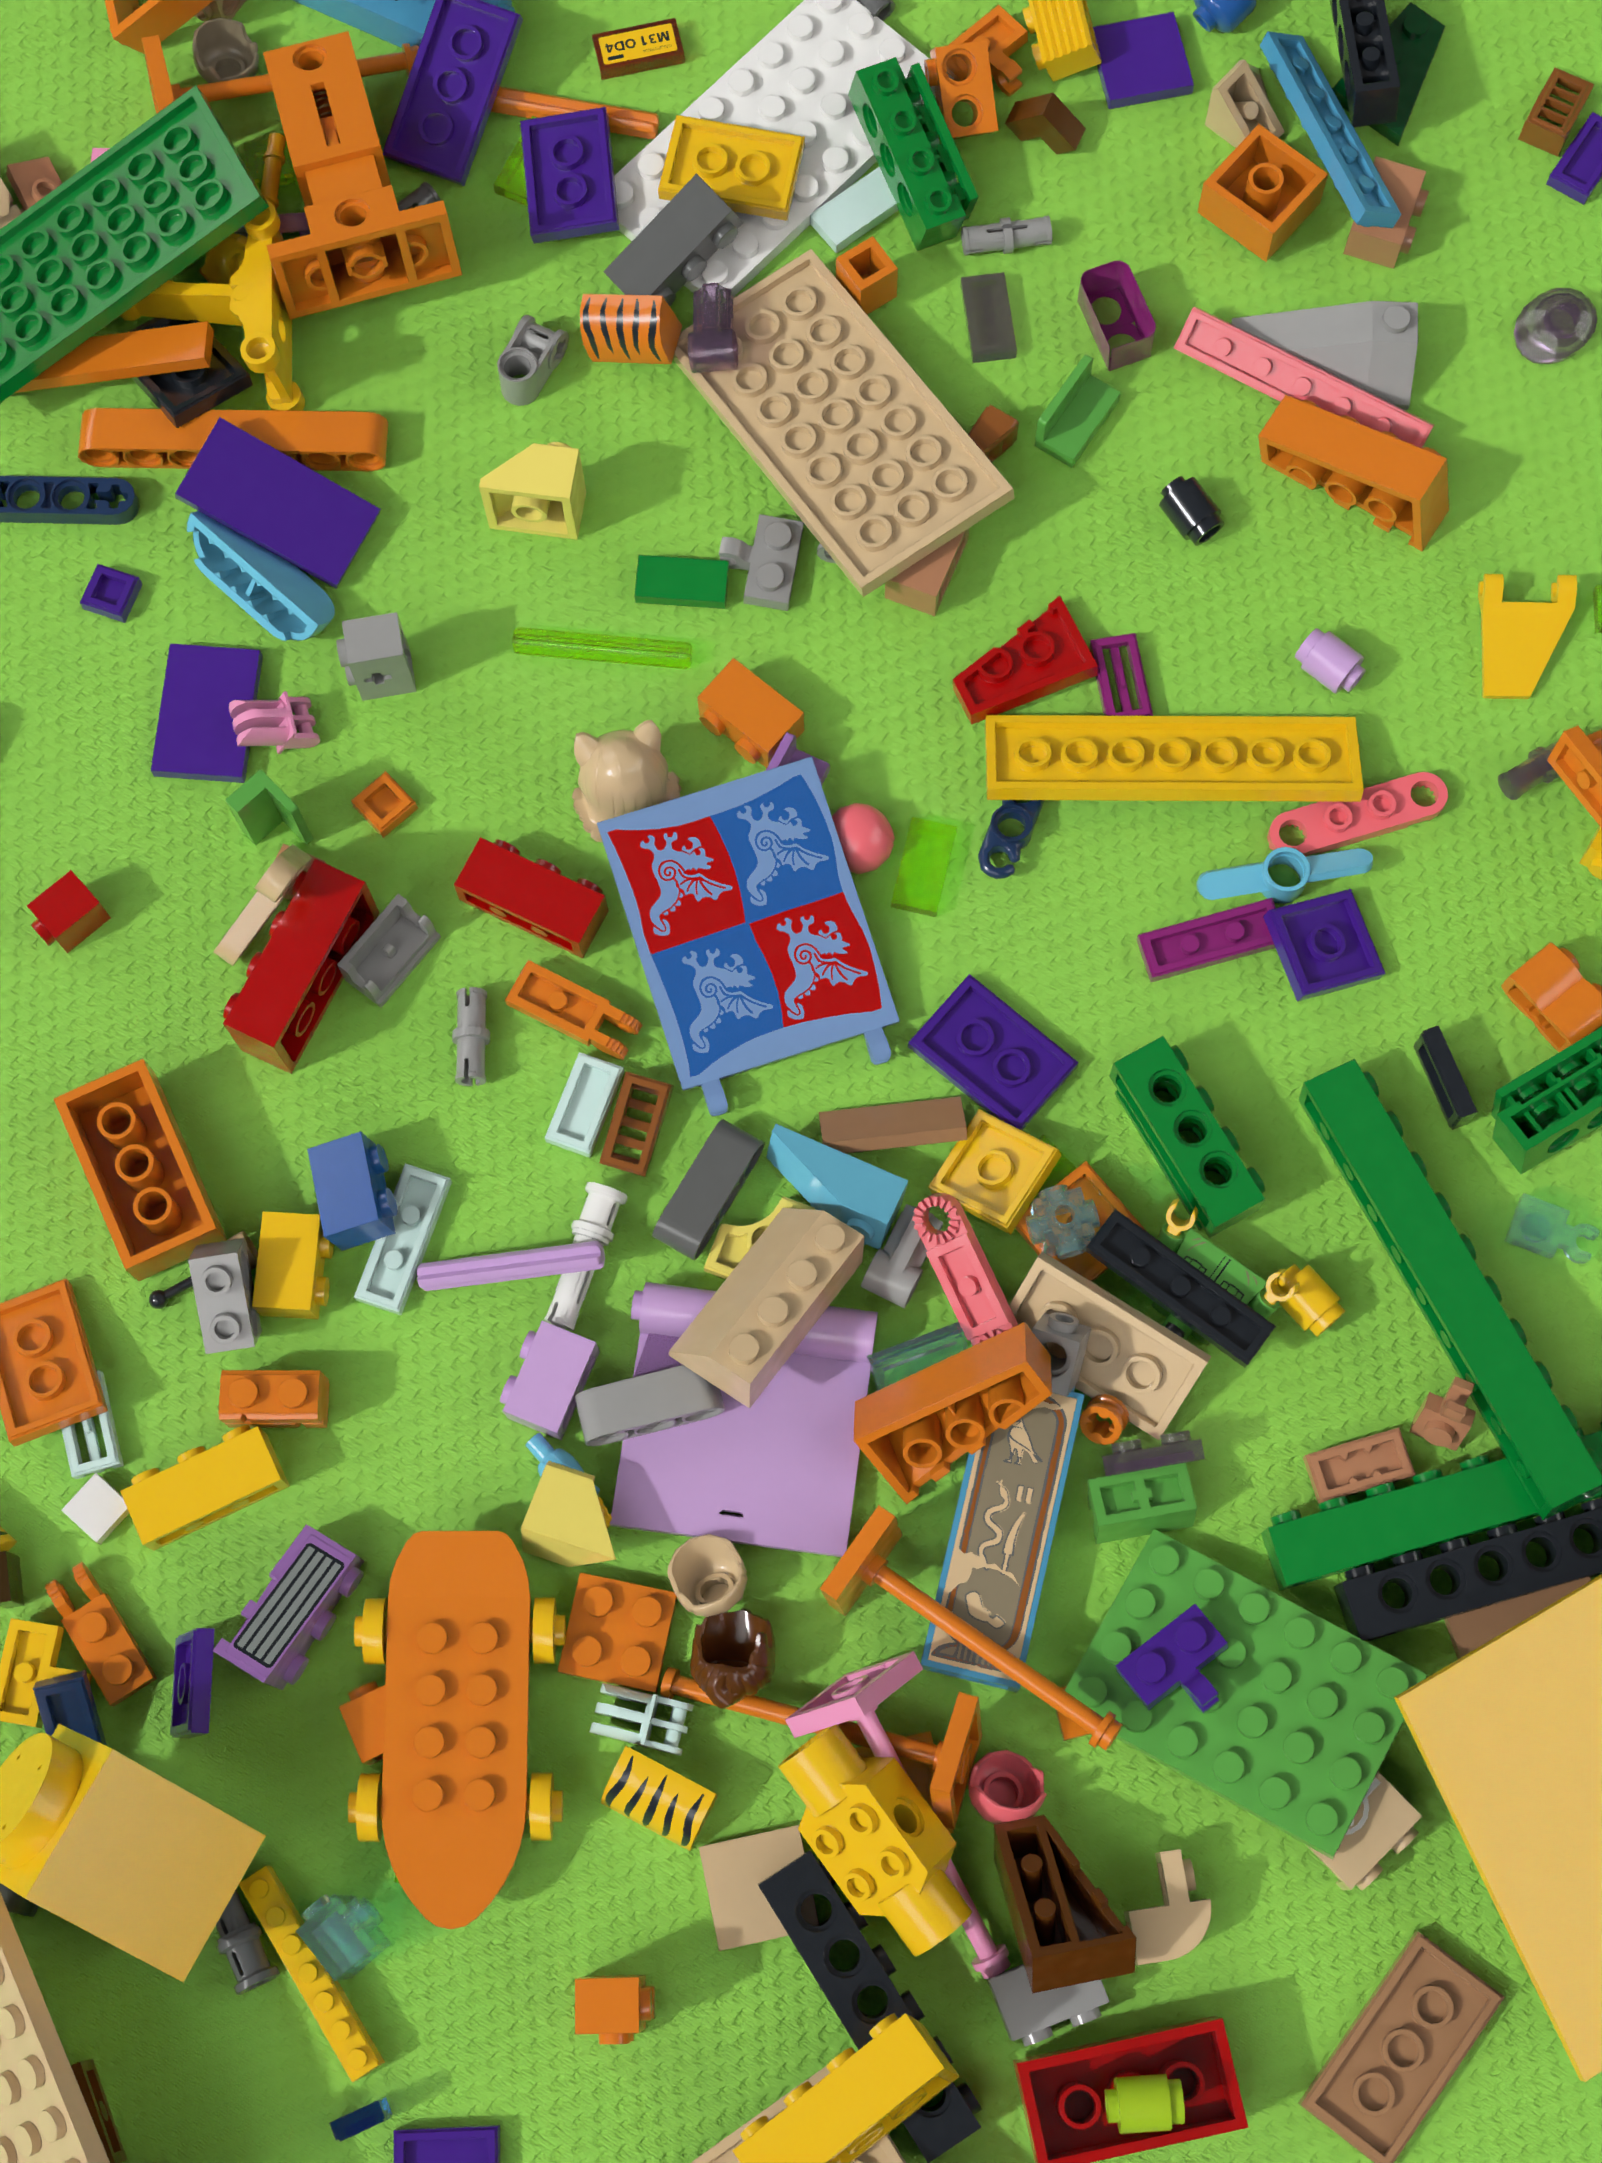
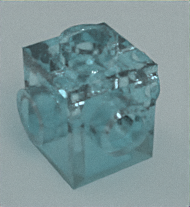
M1056 1185L1039 1192L1040 1198L1033 1200L1030 1211L1031 1215L1025 1217L1032 1244H1040L1041 1251L1051 1257L1057 1255L1058 1259H1067L1086 1252V1246L1094 1238V1228L1100 1227L1099 1216L1093 1199L1085 1200L1081 1187L1068 1190L1067 1185ZM1070 1212L1072 1221L1063 1224L1055 1216Z

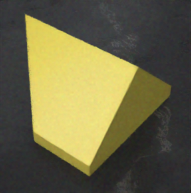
M552 1461L546 1463L521 1526L522 1552L566 1567L616 1560L594 1485V1475Z

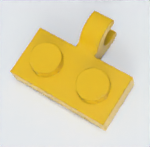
M10 1619L0 1662V1722L42 1728L43 1722L33 1690L35 1683L79 1672L56 1667L65 1628L44 1623ZM87 1673L89 1683L91 1684L92 1674Z

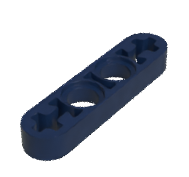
M0 476V522L120 525L133 520L140 508L139 499L133 487L124 479ZM26 491L38 492L40 498L35 506L27 509L17 506V500L22 493ZM70 492H81L84 494L83 503L76 509L69 510L61 506L62 499ZM97 493L100 500H95L93 494ZM117 495H123L125 501H120L118 508L113 509L109 502H115ZM1 500H6L7 507L3 505Z

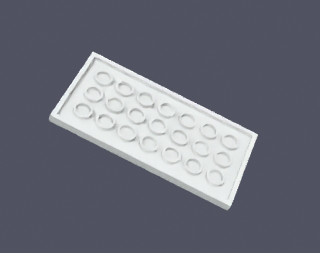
M804 0L681 114V116L805 137V147L788 220L735 212L744 222L738 228L736 238L727 247L718 249L708 259L705 270L698 278L685 283V287L713 310L730 301L810 225V215L849 188L877 162L848 97L855 72L896 57L905 78H907L911 65L920 63L925 75L924 60L930 58L877 16L873 17L872 13L857 0ZM932 86V87H930V88H931L932 93H933V95H934V97H935V99H936L935 87ZM675 120L614 176L619 231L631 241L670 202L669 200L659 199L658 188Z

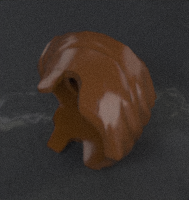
M747 1608L705 1617L702 1624H696L690 1672L699 1688L706 1692V1695L714 1705L719 1708L732 1706L745 1699L746 1696L750 1697L757 1694L760 1689H764L767 1683L771 1682L775 1669V1639L772 1625L768 1619L753 1614Z

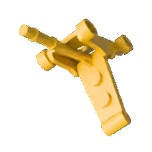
M270 133L268 135L266 152L263 154L264 169L260 189L269 207L244 225L248 233L244 259L239 269L230 277V284L180 283L168 280L146 298L120 315V317L126 321H134L141 316L243 326L245 339L241 343L240 353L251 371L264 373L267 387L266 399L271 410L303 411L305 407L304 395L296 382L292 381V319H289L266 246L284 241L279 231L281 222L276 208L279 206L277 197L281 170L285 164L284 150L286 138L280 133Z

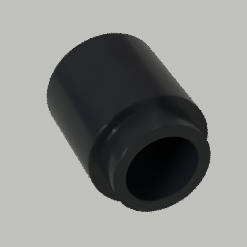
M1180 476L1171 481L1162 490L1161 494L1164 498L1161 500L1159 507L1185 540L1190 539L1195 546L1201 545L1223 527L1224 522L1220 518L1221 510L1195 477L1185 480L1183 476Z

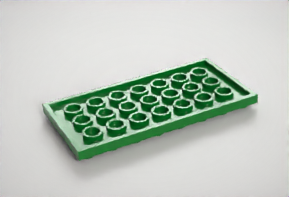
M196 85L0 229V404L269 207L207 98Z

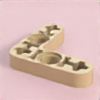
M294 844L283 851L255 886L256 894L220 941L214 953L234 966L293 887L298 875L307 868L312 857Z

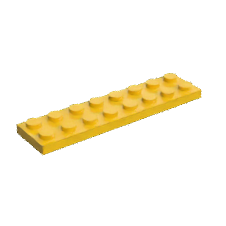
M986 715L987 800L1361 802L1364 791L1356 717Z

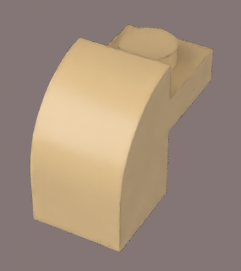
M1181 1849L1155 1853L1164 1905L1124 1911L1126 1925L1137 1938L1135 1965L1169 1961L1186 1955L1200 1943L1209 1927L1211 1899L1190 1901L1188 1891L1196 1890L1195 1875L1191 1859H1182Z

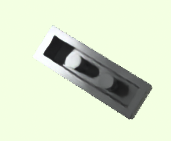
M696 173L603 272L625 295L663 296L668 305L671 306L675 301L676 293L685 283L695 280L703 273L708 259L718 249H723L733 242L738 234V228L744 222Z

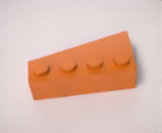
M1286 394L1258 435L1261 461L1311 490L1316 488L1318 484L1321 485L1334 500V503L1347 510L1353 505L1364 509L1376 517L1373 524L1388 533L1393 526L1412 536L1408 544L1422 552L1449 511L1447 458L1441 456L1434 449L1417 447L1402 441L1391 432H1379L1360 424L1350 416L1336 415L1321 409L1310 400H1298Z

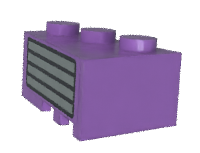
M306 1524L270 1572L269 1577L272 1580L258 1602L256 1603L250 1599L241 1611V1615L247 1619L232 1642L229 1643L221 1638L213 1652L261 1682L280 1690L284 1689L287 1682L291 1685L295 1684L309 1662L305 1654L315 1639L321 1641L333 1626L336 1615L332 1611L342 1595L348 1598L359 1585L364 1574L359 1568L364 1560Z

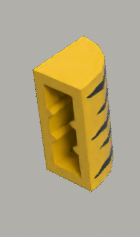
M625 1746L605 1787L601 1804L690 1851L718 1795Z

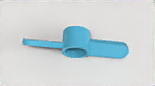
M1281 847L1269 853L1264 862L1206 871L1199 876L1196 886L1200 895L1208 900L1261 892L1267 899L1272 898L1274 903L1286 904L1296 900L1308 882L1363 874L1370 871L1373 866V855L1368 850L1356 848L1305 857L1297 849ZM1278 864L1290 866L1297 872L1300 883L1292 887L1280 886L1270 878L1268 869Z

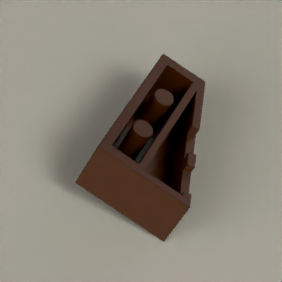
M1045 1815L994 1824V1861L1032 1994L1135 1973L1136 1936L1127 1925L1123 1926L1108 1906L1106 1896L1099 1887L1096 1889L1081 1870L1079 1860Z

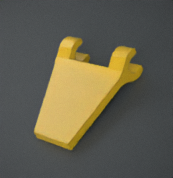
M1503 574L1483 575V581L1478 583V600L1481 609L1483 698L1529 699L1575 610L1577 575L1557 576V583L1551 584L1552 603L1502 602L1504 590Z

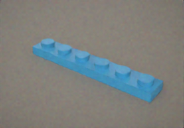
M1267 31L1259 46L1267 58L1271 70L1280 82L1286 98L1290 101L1299 117L1302 127L1311 139L1318 157L1322 160L1330 174L1335 188L1339 191L1349 209L1352 219L1357 225L1364 227L1393 228L1402 214L1304 37Z

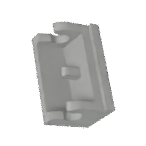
M397 894L337 966L345 981L382 1008L441 936L436 932L433 923L426 915L420 917L413 911L410 903Z

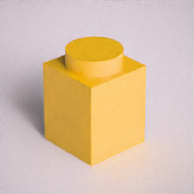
M58 1724L52 1736L44 1732L30 1736L8 1756L0 1767V1883L28 1901L184 1983L266 1835L116 1750L61 1724Z

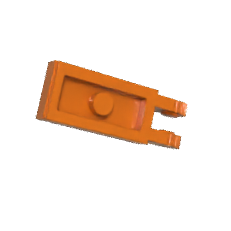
M529 960L505 999L508 1006L587 1046L592 1044L600 1051L620 1060L625 1058L629 1050L620 1041L598 1031L603 1021L606 1019L624 1032L638 1035L643 1026L635 1017L612 1006L609 1000Z
M81 1562L73 1567L72 1571L77 1584L91 1600L89 1603L76 1610L69 1598L68 1592L56 1579L46 1584L45 1589L54 1606L62 1615L63 1619L61 1622L103 1695L109 1705L114 1707L155 1681L157 1676L110 1596L102 1592L88 1567Z

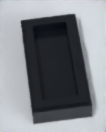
M1439 1025L1424 1030L1413 1047L1449 1127L1454 1130L1467 1125L1478 1111Z

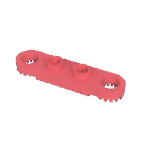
M1418 772L1364 788L1361 802H1317L1281 813L1273 820L1267 836L1269 847L1272 850L1281 847H1291L1299 850L1306 857L1401 830L1419 822L1430 821L1443 810L1448 799L1447 787L1437 775L1429 772ZM1417 786L1419 788L1425 786L1424 788L1426 789L1430 788L1429 791L1434 792L1435 803L1427 807L1416 804L1411 797L1412 789H1415ZM1286 825L1288 827L1294 825V827L1298 826L1299 830L1303 831L1302 834L1305 841L1297 846L1287 845L1281 840L1279 831L1282 827H1286Z
M935 1193L919 1202L913 1211L915 1212L912 1219L915 1222L914 1229H917L918 1235L925 1245L927 1257L967 1340H970L972 1346L1017 1326V1320L959 1201L949 1194ZM932 1206L944 1208L945 1213H949L947 1216L951 1220H949L950 1226H948V1230L940 1231L931 1225L929 1210Z

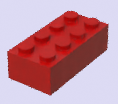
M314 859L308 871L303 870L298 875L292 889L294 897L286 911L282 910L275 916L269 931L270 940L263 952H257L251 959L246 972L248 977L240 993H234L230 997L223 1013V1018L225 1019L223 1025L243 1052L292 1074L344 979L337 964L380 914L365 881L317 859Z
M1218 2016L1013 2060L1035 2163H1092L1249 2128L1223 2018ZM1166 2074L1167 2079L1181 2080L1185 2107L1184 2124L1172 2125L1171 2131L1120 2134L1117 2123H1108L1105 2107V2089H1114L1115 2077Z

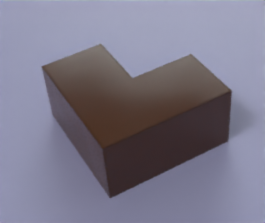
M1054 93L1015 102L1005 122L1006 126L1020 141L1041 137L1056 155L1075 151L1086 130Z

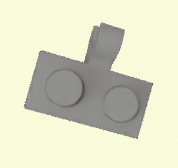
M759 514L753 547L737 538L722 537L719 560L729 561V569L748 570L744 604L788 611L804 522Z

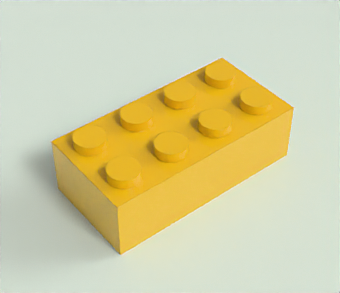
M893 2013L881 2020L870 2030L869 2034L873 2039L860 2050L855 2052L850 2047L833 2058L826 2066L830 2073L817 2084L812 2086L810 2081H807L789 2093L783 2100L787 2107L773 2119L769 2120L765 2115L745 2128L740 2134L744 2142L732 2151L740 2163H852L960 2076L921 2022L906 2013L900 2018Z

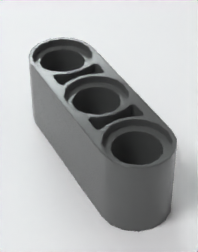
M721 1119L711 1132L661 1214L653 1230L652 1237L695 1261L703 1252L757 1163L765 1142Z

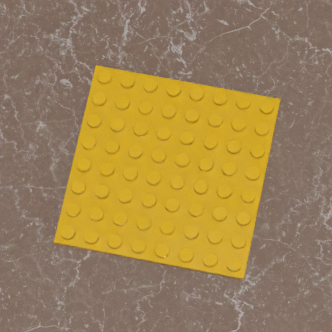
M1602 1574L1394 1697L1579 2080L1583 2082L1602 2072Z

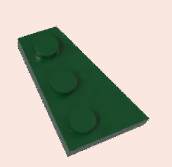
M1412 2L1389 26L1400 82L1396 122L1368 125L1397 146H1399L1445 28V25ZM1342 77L1332 90L1341 106L1349 112L1344 79Z

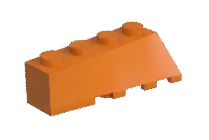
M1023 1322L855 1401L853 1441L902 1500L908 1504L919 1495V1488L931 1479L937 1482L949 1473L950 1464L966 1452L973 1455L986 1445V1437L998 1428L1006 1430L1052 1395L1050 1354L1029 1326Z

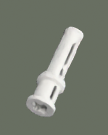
M587 1182L585 1190L588 1196L579 1220H573L571 1226L573 1229L572 1234L575 1235L572 1244L598 1241L601 1245L608 1246L614 1237L611 1229L619 1206L626 1204L628 1196L609 1186ZM595 1270L561 1274L552 1303L545 1316V1322L574 1331L581 1305Z

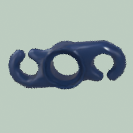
M1002 800V806L992 815L978 854L980 868L987 876L995 879H1004L1014 874L1015 867L1012 864L1002 868L994 867L990 862V856L995 853H1006L1012 863L1020 860L1021 849L1026 847L1031 840L1032 832L1044 800H1031L1026 803H1018L1015 800ZM1016 819L1023 824L1025 830L1019 836L1008 837L999 831L998 825L1003 820Z

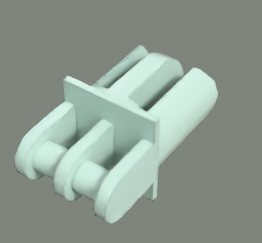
M602 1682L600 1693L647 1706L645 1713L597 1702L595 1713L641 1725L640 1734L595 1722L591 1724L590 1733L681 1756L683 1749L678 1748L681 1734H687L688 1727L684 1726L687 1711L692 1712L694 1705ZM658 1704L672 1707L669 1722L655 1718ZM653 1726L667 1729L663 1744L649 1740Z

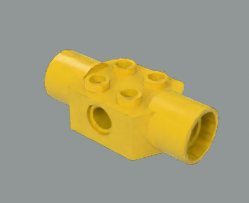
M834 1725L823 1729L778 1765V1768L806 1805L798 1830L859 1915L885 1916L915 1957L940 1943L970 1917L972 1910L945 1874L957 1843L895 1757H861L840 1727Z

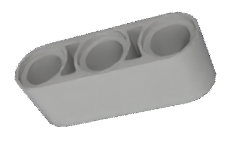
M684 1365L594 1387L575 1395L579 1419L587 1446H601L712 1418L725 1411L720 1389Z

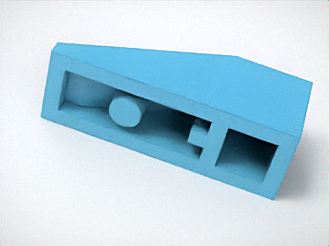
M775 1124L769 1142L767 1159L816 1210L826 1211L865 1236L864 1245L867 1244L879 1250L901 1207L908 1180Z

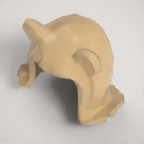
M652 720L642 722L634 731L616 730L600 735L598 738L586 732L576 733L574 755L580 765L578 776L579 787L574 789L572 795L574 801L573 808L579 815V819L583 822L584 830L590 833L591 838L596 842H602L597 826L598 822L680 797V778L674 772H668V764L660 752L661 733Z

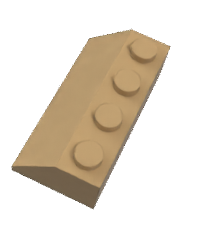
M782 1208L669 1351V1356L740 1403L751 1408L861 1265L865 1236L824 1210Z

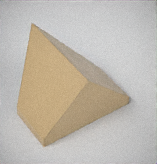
M1239 60L1213 87L1205 126L1235 148L1258 124L1278 138L1285 132L1271 107L1259 68L1248 64L1246 60Z

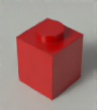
M72 870L26 905L37 918V920L30 924L48 946L57 941L66 953H69L111 919L101 903Z

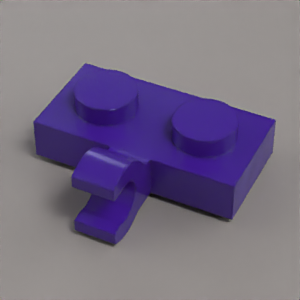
M1194 1604L1115 1666L1117 1672L1148 1710L1181 1685L1204 1714L1219 1702L1217 1697L1219 1694L1208 1679L1199 1671L1228 1649V1642L1199 1607Z

